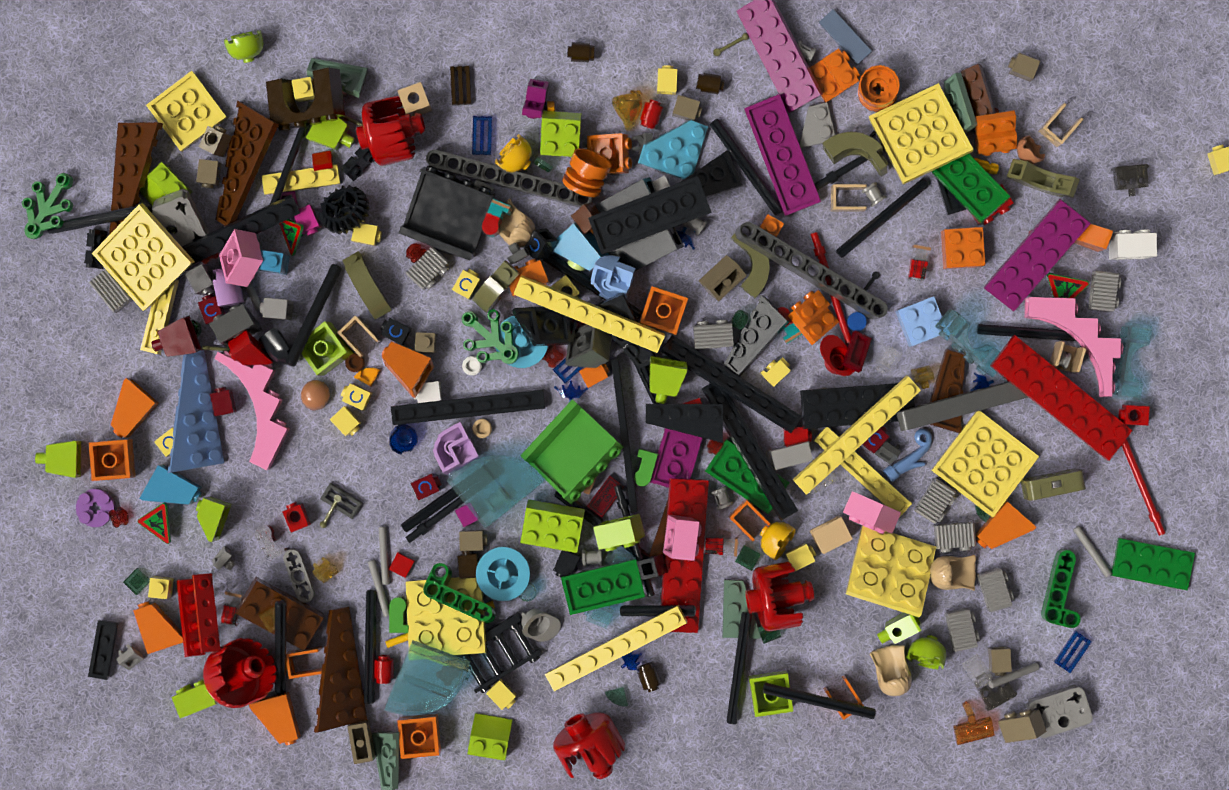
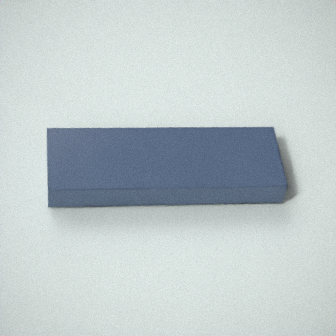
M834 9L819 21L822 28L857 65L872 52Z

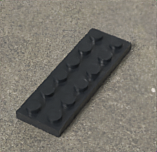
M699 176L596 214L588 219L603 255L708 215L712 211Z
M898 383L800 390L803 429L853 425ZM914 397L900 410L915 407ZM897 414L887 422H898Z

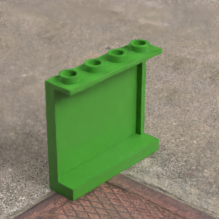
M572 399L520 456L554 487L566 501L572 504L579 499L586 487H589L594 482L598 474L607 468L610 461L620 454L623 446Z

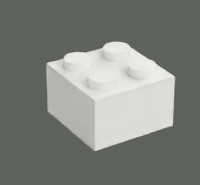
M1120 230L1119 232H1114L1109 241V260L1149 259L1157 256V233H1150V230H1138L1131 234V230Z

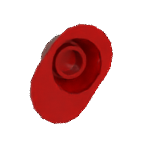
M827 335L820 343V352L826 369L832 374L850 376L855 371L842 365L848 347L838 336Z

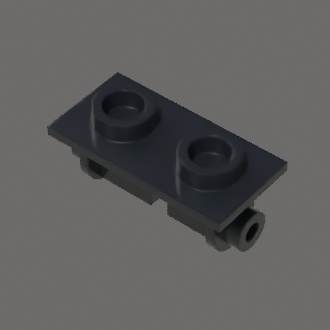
M360 147L354 153L359 158L355 160L351 156L343 164L342 171L353 181L360 177L363 171L374 162L369 148L362 150Z
M89 229L86 246L92 247L91 251L86 250L84 263L86 268L103 269L104 266L92 253L107 238V231Z

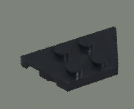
M523 307L512 310L513 315L533 346L570 345L573 343L575 329L578 327L579 321L546 307Z

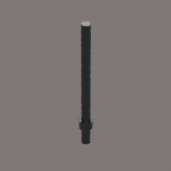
M313 102L308 103L306 110L311 107ZM310 123L306 124V127L298 129L270 204L281 198L307 127L311 125Z
M860 156L838 170L827 173L826 177L814 183L817 191L829 183H835L839 177L868 161V159Z
M496 469L428 521L420 523L416 526V530L405 537L406 540L411 543L420 535L424 536L432 526L502 475L500 471Z
M615 486L618 509H621L623 517L631 516L628 509L630 505L628 499H625L622 486ZM635 543L632 548L636 561L644 559L640 544ZM650 578L643 580L647 596H654L655 593Z

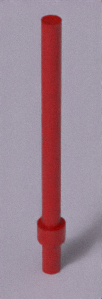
M818 232L810 234L815 247L813 249L815 257H818L820 264L829 268L825 256L826 250L821 244ZM826 276L825 282L830 286L831 279ZM830 295L845 344L849 343L851 334L840 300Z
M1126 438L1121 446L1149 511V519L1154 523L1158 535H1163L1166 532L1160 520L1162 517L1155 508Z

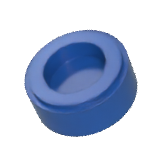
M854 312L847 318V325L852 331H861L866 326V317L860 312Z

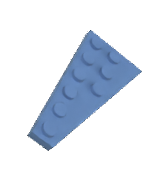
M204 350L183 355L181 386L178 391L179 401L178 406H176L173 429L174 439L170 451L171 461L168 473L224 463L217 419L214 416L210 397L212 391Z

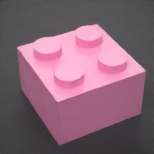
M234 229L221 251L219 258L227 284L248 287L251 280L254 279L255 273L263 262L260 243L257 240L256 233Z
M853 491L843 513L850 515L849 520L881 534H884L885 531L892 534L901 514L897 510Z
M668 515L663 553L672 559L694 561L699 551L697 537L701 534L699 521L691 517Z

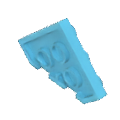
M692 120L682 123L677 128L671 129L655 140L644 144L638 163L684 180L695 171L708 126Z

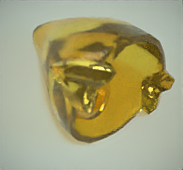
M631 90V94L619 95L611 99L612 106L622 120L626 131L634 127L640 115L643 95L640 90Z

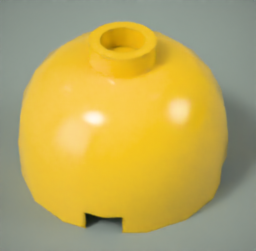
M520 134L517 135V140L512 138L499 153L502 156L500 160L497 158L495 160V164L506 170V172L513 173L521 169L526 170L531 164L529 160L532 155L531 146Z
M781 521L774 522L769 527L765 526L760 533L762 536L760 543L764 553L770 558L778 560L785 552V547L789 540L792 541L796 529L790 524Z

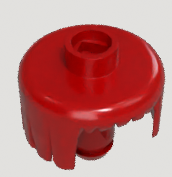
M399 96L365 103L361 112L363 126L356 127L361 149L369 148L374 161L380 166L413 159L415 146H409L414 143V138L411 137H415L416 133L422 134L426 130L421 113L415 112V115L411 116V114L405 113L404 108H399L403 106Z
M789 562L755 568L752 574L753 589L745 591L749 613H758L760 623L766 631L801 626L803 623V613H795L793 608H784L804 604L807 600L810 603L814 600V590L810 581L805 580V583L801 584L800 581L789 583L788 579H781L788 577L789 573L795 571V568Z
M238 638L220 646V651L212 652L208 656L203 669V679L208 693L217 703L228 708H242L265 698L272 691L273 683L276 681V675H273L276 672V666H270L274 663V658L271 655L266 656L269 651L267 648H261L262 644L260 642H254L250 638Z
M596 712L587 715L584 713L574 715L565 722V728L558 733L553 742V749L570 778H574L571 773L573 769L571 763L573 765L576 764L575 756L578 759H581L582 756L590 772H594L593 776L595 778L604 779L613 772L616 756L620 758L622 751L624 752L625 750L623 738L611 717L606 713Z

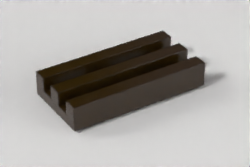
M450 66L452 106L472 105L470 66ZM455 71H458L459 101H456ZM462 71H466L467 101H463Z

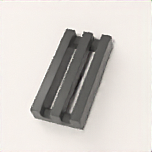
M329 483L320 499L332 506L333 502L326 498L328 494L334 498L336 495L330 491L331 488L357 504L355 507L344 499L340 501L352 509V513L339 505L335 507V509L353 519L363 502L336 485Z

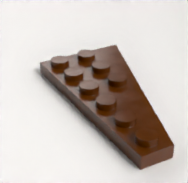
M237 101L236 104L238 114L237 118L233 120L235 130L227 153L225 167H228L227 174L222 180L224 190L223 195L219 197L215 218L224 226L237 220L279 125L240 101Z
M118 123L111 211L134 207L135 204H139L140 197H138L140 188H144L152 162L151 152L153 146H157L158 140L156 136L158 130H162L163 123ZM124 220L110 222L109 235Z
M349 606L332 609L328 613L326 630L328 637L327 646H324L325 662L322 664L319 687L320 703L316 711L318 719L317 726L314 728L315 733L367 720Z

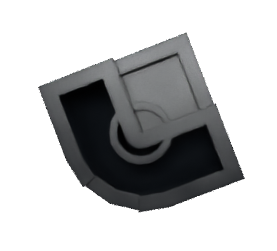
M274 327L258 340L274 362L288 365L285 363V360L292 348V344H288L280 330Z

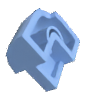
M603 256L594 264L591 284L600 292L599 296L605 299L624 293L627 299L634 280L633 276L636 268L620 263V257Z

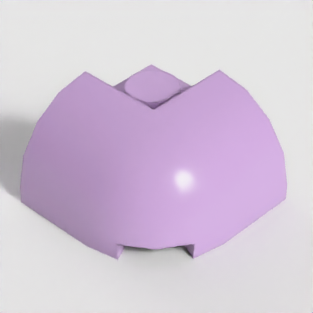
M214 269L213 273L216 274V279L213 280L218 306H235L243 303L244 298L241 286L227 284L223 269Z
M461 422L441 432L434 444V456L442 472L446 475L460 472L465 469L464 466L480 458Z

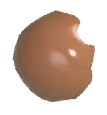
M1024 136L1018 141L1016 149L1021 160L1028 161L1031 164L1044 160L1045 154H1040L1039 152L1041 145L1035 144L1030 136Z
M311 380L302 388L301 400L307 409L313 411L323 409L330 399L329 387L322 381Z

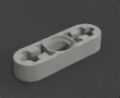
M290 549L285 552L283 560L298 600L306 603L314 598L315 590L300 551ZM290 552H292L293 555H297L298 558L295 559L296 565L300 563L301 567H296L293 570H291V567L294 566V563L292 560H288V557H290ZM295 571H303L305 577L302 581H297L294 578ZM306 581L308 585H304L305 590H310L311 594L308 595V599H306L305 596H301V593L303 592L302 586L299 588L297 586L303 584Z

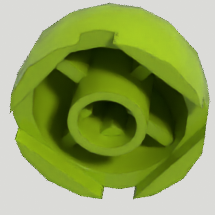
M257 30L256 35L250 31L233 35L230 41L227 38L224 39L228 54L236 60H243L244 63L255 61L254 57L263 50L264 42L260 30Z
M927 635L926 637L916 639L911 644L907 659L910 662L913 659L920 662L917 665L925 668L938 670L939 666L944 669L947 656L946 648L941 642L937 641V637Z

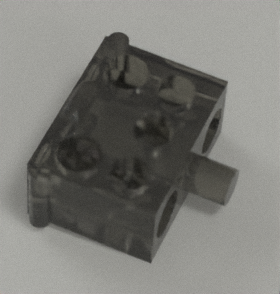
M1139 164L1111 168L1115 190L1128 189L1130 197L1136 196L1135 188L1149 187L1147 172L1149 165Z
M990 674L984 677L987 684L977 689L985 704V709L988 711L1017 695V692L1012 689L1009 682L1005 683L1004 687L997 686V690L993 692L989 686V681L993 680ZM988 691V695L984 697L983 693Z

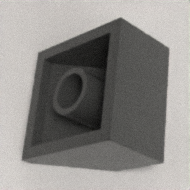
M243 304L231 307L230 312L225 315H217L213 318V322L209 323L220 344L228 348V342L245 330L251 335L262 330V327L251 311Z
M587 324L575 330L573 343L567 347L565 364L567 366L596 368L609 361L612 335Z

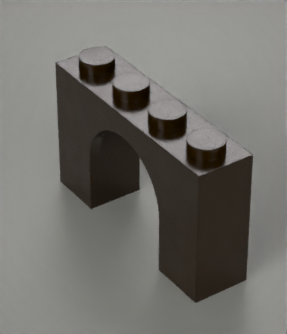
M328 67L313 71L315 97L311 107L303 113L296 105L292 80L280 78L266 82L269 116L271 120L279 124V131H290V127L304 128L308 123L311 125L321 124L322 120L336 121L338 120L337 117L345 116L340 69Z

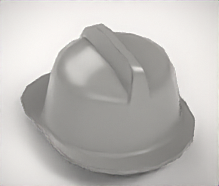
M532 609L527 613H521L524 636L544 642L551 640L558 634L561 623L556 617L544 613L540 609Z

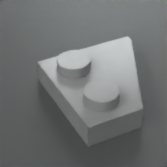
M827 102L808 107L800 141L801 148L822 144L827 139L835 136Z

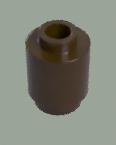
M572 42V46H568L567 58H571V62L589 63V61H594L595 45Z
M710 73L698 74L696 89H700V92L718 95L719 91H723L725 80L721 79V75Z
M652 662L637 667V674L643 690L652 692L659 689L658 685L661 684V681Z

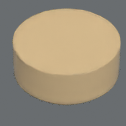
M486 419L477 420L473 424V433L479 438L489 436L492 431L491 423Z

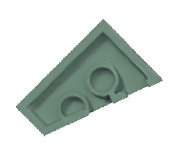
M311 58L307 68L308 77L313 78V71L328 67L340 69L342 91L360 98L368 68Z
M954 73L944 82V91L953 112L966 134L977 126V122L962 74Z
M724 580L723 638H738L741 613L749 612L743 580ZM751 613L752 621L749 638L761 639L754 614Z
M399 732L372 733L381 790L398 789Z

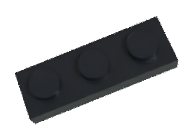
M98 620L88 677L103 680L109 679L118 622Z

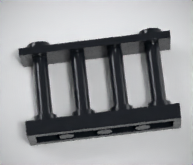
M519 612L485 632L486 642L492 638L498 642L511 663L510 667L501 671L487 648V643L486 653L482 654L495 676L487 681L484 680L470 657L471 654L453 656L455 661L459 658L461 661L464 660L479 686L475 687V693L479 691L481 693L486 692L491 688L490 684L526 662L530 661V663H533L540 658L541 648L534 651L519 627V622L522 620ZM508 628L513 630L528 655L519 661L503 637V631Z

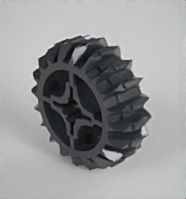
M342 185L341 189L335 188V192H329V196L324 197L325 202L320 203L321 208L318 210L324 227L330 232H336L340 235L342 232L347 234L349 230L354 232L355 227L360 228V223L365 222V217L369 216L370 203L366 194L356 186L348 185L346 188Z

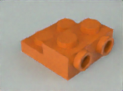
M840 49L835 50L810 67L823 93L821 97L825 103L859 82L858 77H860L858 70L855 67H850L848 63L850 60L849 56L845 51L841 52Z
M1014 110L976 116L975 145L978 155L990 156L993 152L1000 151L1002 153H1009L1017 148L1016 114Z
M627 134L587 136V150L604 156L612 164L608 174L629 173V169L632 168V159L629 157L632 141L631 138H628Z
M811 290L803 297L805 301L803 303L798 301L791 307L793 311L787 315L811 345L816 343L839 323L827 308L831 304L819 290L815 293Z

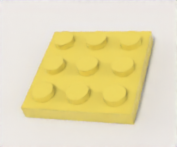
M193 71L189 72L146 105L157 121L163 123V129L181 152L203 137L207 126L215 128L216 125H219L228 118Z

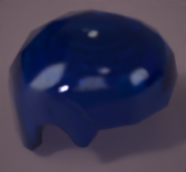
M407 424L395 426L389 434V445L392 451L400 455L404 452H411L418 443V434L415 428Z

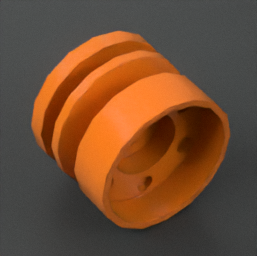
M882 65L872 66L865 70L860 78L857 91L858 99L862 106L869 111L879 112L895 103L900 87L899 78L895 71ZM876 87L880 88V94H876Z
M580 148L575 149L569 163L571 166L567 167L562 182L575 193L587 197H598L604 185L603 180L607 178L612 164L604 156L594 151Z

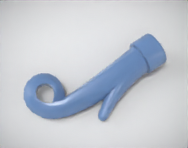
M919 429L915 433V441L920 445L918 449L883 470L884 475L891 483L898 479L901 474L911 469L925 466V462L917 461L922 458L932 444V435L927 429ZM922 434L926 437L925 442L920 440Z

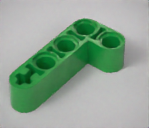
M1060 549L1054 557L1041 616L1049 623L1075 628L1080 624V615L1071 609L1064 608L1076 557L1072 551ZM1062 556H1068L1069 560H1062ZM1059 565L1067 567V570L1059 568ZM1063 572L1065 578L1058 582L1057 574ZM1058 590L1060 597L1057 600H1053L1052 593ZM1054 609L1055 616L1049 619L1047 613L1049 610ZM1069 614L1074 615V620L1071 623L1066 622V617Z
M437 563L433 566L423 588L424 594L427 597L485 623H490L495 619L496 611L493 607L447 587L452 577V570L449 566L443 563ZM441 568L446 569V574L443 577L438 576V571ZM436 585L438 591L435 595H431L430 588ZM450 593L455 594V600L452 603L447 601V596ZM467 601L472 602V608L469 611L464 609ZM478 608L487 611L489 616L487 617L477 612Z

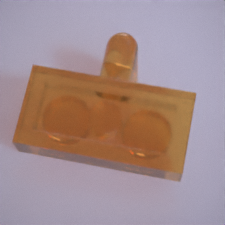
M965 701L962 706L968 717V722L953 726L957 745L995 736L991 717L976 720L970 703Z

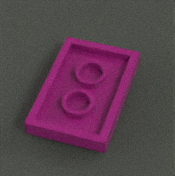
M665 428L650 483L669 488V478L691 479L702 437Z

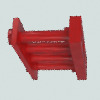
M212 573L192 575V579L176 581L185 657L206 655V652L220 651Z

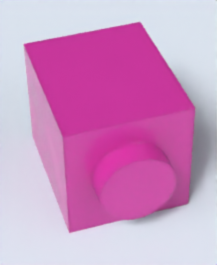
M310 204L300 208V214L294 216L296 222L303 225L302 234L313 235L318 232V228H321L316 213Z

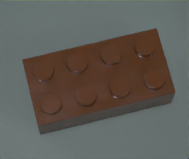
M256 576L237 606L236 614L275 635V602L284 600L287 604L286 641L304 651L324 619L323 613Z

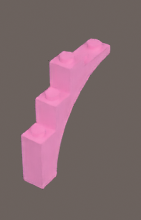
M1026 298L1024 318L1053 324L1067 332L1081 347L1086 348V353L1094 366L1097 376L1099 397H1111L1115 391V382L1112 381L1113 374L1115 373V362H1113V359L1121 358L1123 354L1121 339L1098 338L1101 332V325L1098 323L1097 318H1075V315L1078 313V304L1075 303V298Z
M224 350V353L217 352L214 359L227 366L239 377L254 405L257 417V436L255 448L249 462L265 470H270L290 429L286 427L287 423L279 419L273 420L283 399L279 398L280 394L270 389L268 392L266 391L276 370L272 369V364L254 365L253 368L251 365H242L238 360L234 361L228 351Z

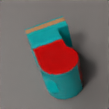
M493 199L482 223L483 232L488 237H496L500 233V224L504 215L510 216L513 208L510 205Z
M785 307L777 308L790 321L784 328L787 335L783 337L785 343L788 344L803 334L787 316L791 312Z

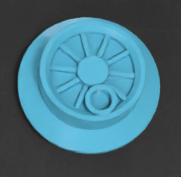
M514 315L504 320L512 323L514 326L512 332L513 346L519 352L517 361L508 365L516 368H527L537 364L544 357L548 346H533ZM500 324V341L505 345V332L501 330ZM509 324L505 326L506 331L510 328ZM511 351L506 353L507 358L511 356Z
M498 547L488 551L482 556L476 568V580L479 588L486 596L497 601H508L518 597L526 589L530 578V570L526 559L518 551L508 547Z

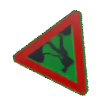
M287 219L279 223L289 253L291 256H294L300 238L303 236L304 227L300 223Z
M1053 273L1047 274L1054 298H1076L1089 285L1088 280Z
M162 503L137 520L138 524L166 544L171 543L167 503Z

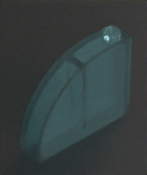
M494 455L476 459L460 470L455 468L447 475L449 479L446 480L486 529L541 485L545 478L534 467L520 459Z
M412 640L384 710L395 714L414 716L432 713L441 709L455 698L464 680L468 681L471 674L469 669L470 661Z

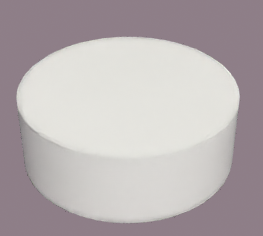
M470 356L463 361L462 368L466 374L476 375L481 371L482 363L476 357Z

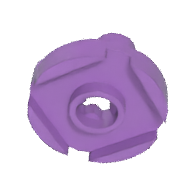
M102 489L87 490L79 496L76 503V513L79 521L90 527L104 526L113 518L116 510L114 499ZM94 502L97 503V506H100L101 508L100 510H97V513H94V510H91V506L94 505Z

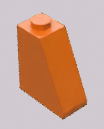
M1090 224L1074 243L1097 252L1106 250L1113 231Z
M392 341L382 352L385 366L408 393L416 398L434 368L432 359Z
M126 378L123 381L111 421V426L114 428L113 432L120 438H129L159 404L158 401L131 378Z
M1005 501L995 516L990 517L975 534V537L978 538L976 542L984 549L986 547L994 549L1035 530L1036 526L1009 502Z
M147 601L138 604L139 608L133 610L147 654L183 643L182 631L156 603L150 604Z
M289 692L249 704L252 712L279 744L291 745L297 742L296 739L301 735Z

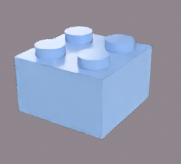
M934 296L895 311L909 347L948 332Z

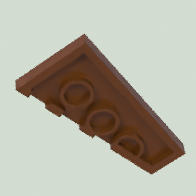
M945 349L930 402L963 394L964 354ZM962 416L929 425L960 433L962 430Z

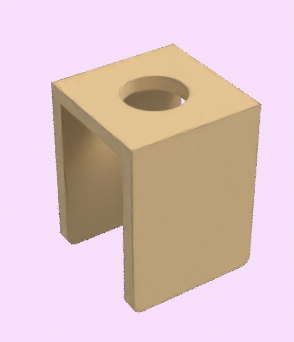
M421 82L398 90L406 114L414 116L416 112L423 115L432 111ZM417 93L419 101L415 104L410 103L408 96Z
M1066 103L1060 105L1038 131L1056 147L1062 145L1083 121L1082 117L1076 120L1061 139L1047 128L1067 105Z
M833 184L831 186V212L866 211L867 207H836V190H864L867 188V184Z
M354 316L337 333L359 357L363 358L365 355L344 333L358 322L376 342L379 343L381 340L358 316Z
M1063 341L1055 342L1049 363L1061 370L1072 373L1080 372L1086 348L1065 345ZM1062 351L1072 354L1066 370L1062 366L1056 367L1059 365Z
M837 516L810 530L822 554L853 540L841 516Z

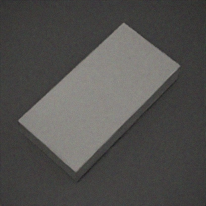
M808 441L770 450L775 470L813 461Z

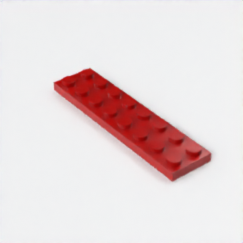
M1016 335L1011 337L990 365V367L1107 461H1110L1133 431Z
M669 478L667 518L668 515L691 517L699 521V525H701V534L697 537L699 551L694 561L672 559L664 554L668 572L663 574L661 605H694L696 608L695 616H685L688 622L671 632L698 633L708 480Z

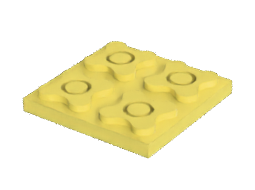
M939 83L869 116V120L903 185L973 152V147Z
M143 203L139 204L92 253L143 311L147 310L195 262Z
M977 411L931 471L990 517H994L1039 456L984 413Z
M862 525L845 594L920 617L923 611L931 574L930 567L934 560L936 546L886 531L884 534H881Z
M459 577L450 579L447 587L484 603L483 592L479 588L476 578L459 579ZM427 580L406 582L409 659L486 653L485 622L427 597L423 591ZM436 585L430 588V594L435 595L438 591ZM450 593L447 596L448 603H452L455 600L454 593ZM467 601L464 605V609L469 611L472 608L471 601ZM478 608L477 612L484 615V610Z

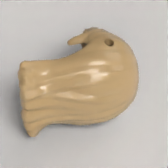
M509 198L505 204L510 205L513 209L510 216L504 215L500 224L499 234L508 245L517 242L520 248H524L536 227L534 222L518 210Z
M973 554L972 556L962 558L954 556L938 557L932 562L930 567L931 582L934 586L943 590L966 588L975 591L976 556Z
M891 645L873 650L870 656L876 666L877 680L881 691L889 696H901L907 693L911 687L912 677L905 659V645Z

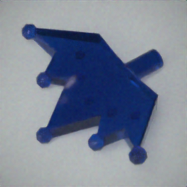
M683 227L681 232L676 230L682 243L685 244L684 247L686 248L687 245H690L694 250L695 247H693L691 236L685 234L687 228Z
M974 372L977 378L973 382H977V384L970 391L989 387L994 381H987L986 376L978 375Z
M572 380L567 389L564 385H562L561 389L554 386V389L559 392L562 398H569V402L572 398H580L588 388L586 387V389L581 390L580 386L575 389Z
M630 652L622 656L625 663L621 665V668L623 669L627 666L628 670L639 672L640 670L637 666L640 662H637L642 653L632 654Z

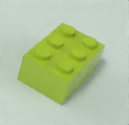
M528 499L520 543L577 553L585 509Z

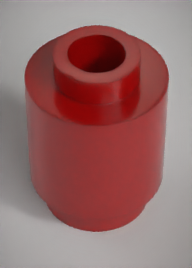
M651 99L649 102H645L640 117L641 126L655 129L656 125L659 124L663 111L660 102Z
M379 655L374 660V678L378 684L392 683V678H394V659L390 658V655Z

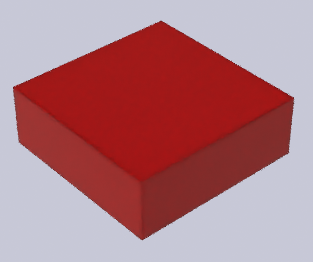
M331 150L312 154L314 171L333 168Z
M397 552L389 570L406 578L415 560Z

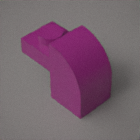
M530 79L522 115L531 119L542 117L545 110L549 82Z

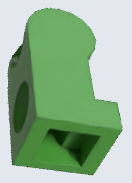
M639 448L637 457L642 459L639 470L634 474V480L637 485L646 486L649 484L657 453Z
M395 597L390 602L389 633H408L409 625L405 624L407 602L403 597Z

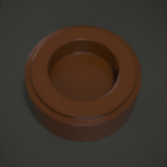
M353 353L345 360V366L351 372H359L364 368L365 360L359 357L357 353Z

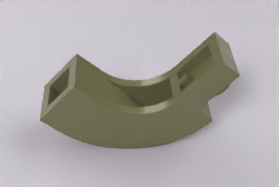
M859 132L840 133L822 143L824 152L833 164L847 156L859 155L868 159L881 177L888 173V162L882 155L883 147L878 141L866 134Z
M1017 159L1012 160L1007 174L1009 179L1059 197L1067 196L1073 198L1080 181L1076 177L1053 173L1041 169L1028 161Z
M734 233L730 239L749 255L752 263L751 272L740 287L755 299L763 290L768 280L770 270L769 258L739 241Z
M357 251L343 259L345 269L354 287L374 319L376 320L392 311L386 297L372 277L361 253Z
M505 260L480 287L472 300L484 312L488 313L499 302L500 296L520 273Z

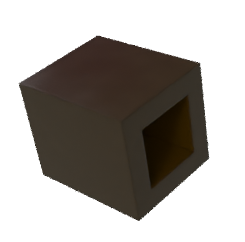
M461 551L462 555L457 556L459 579L476 578V568L479 562L478 553Z

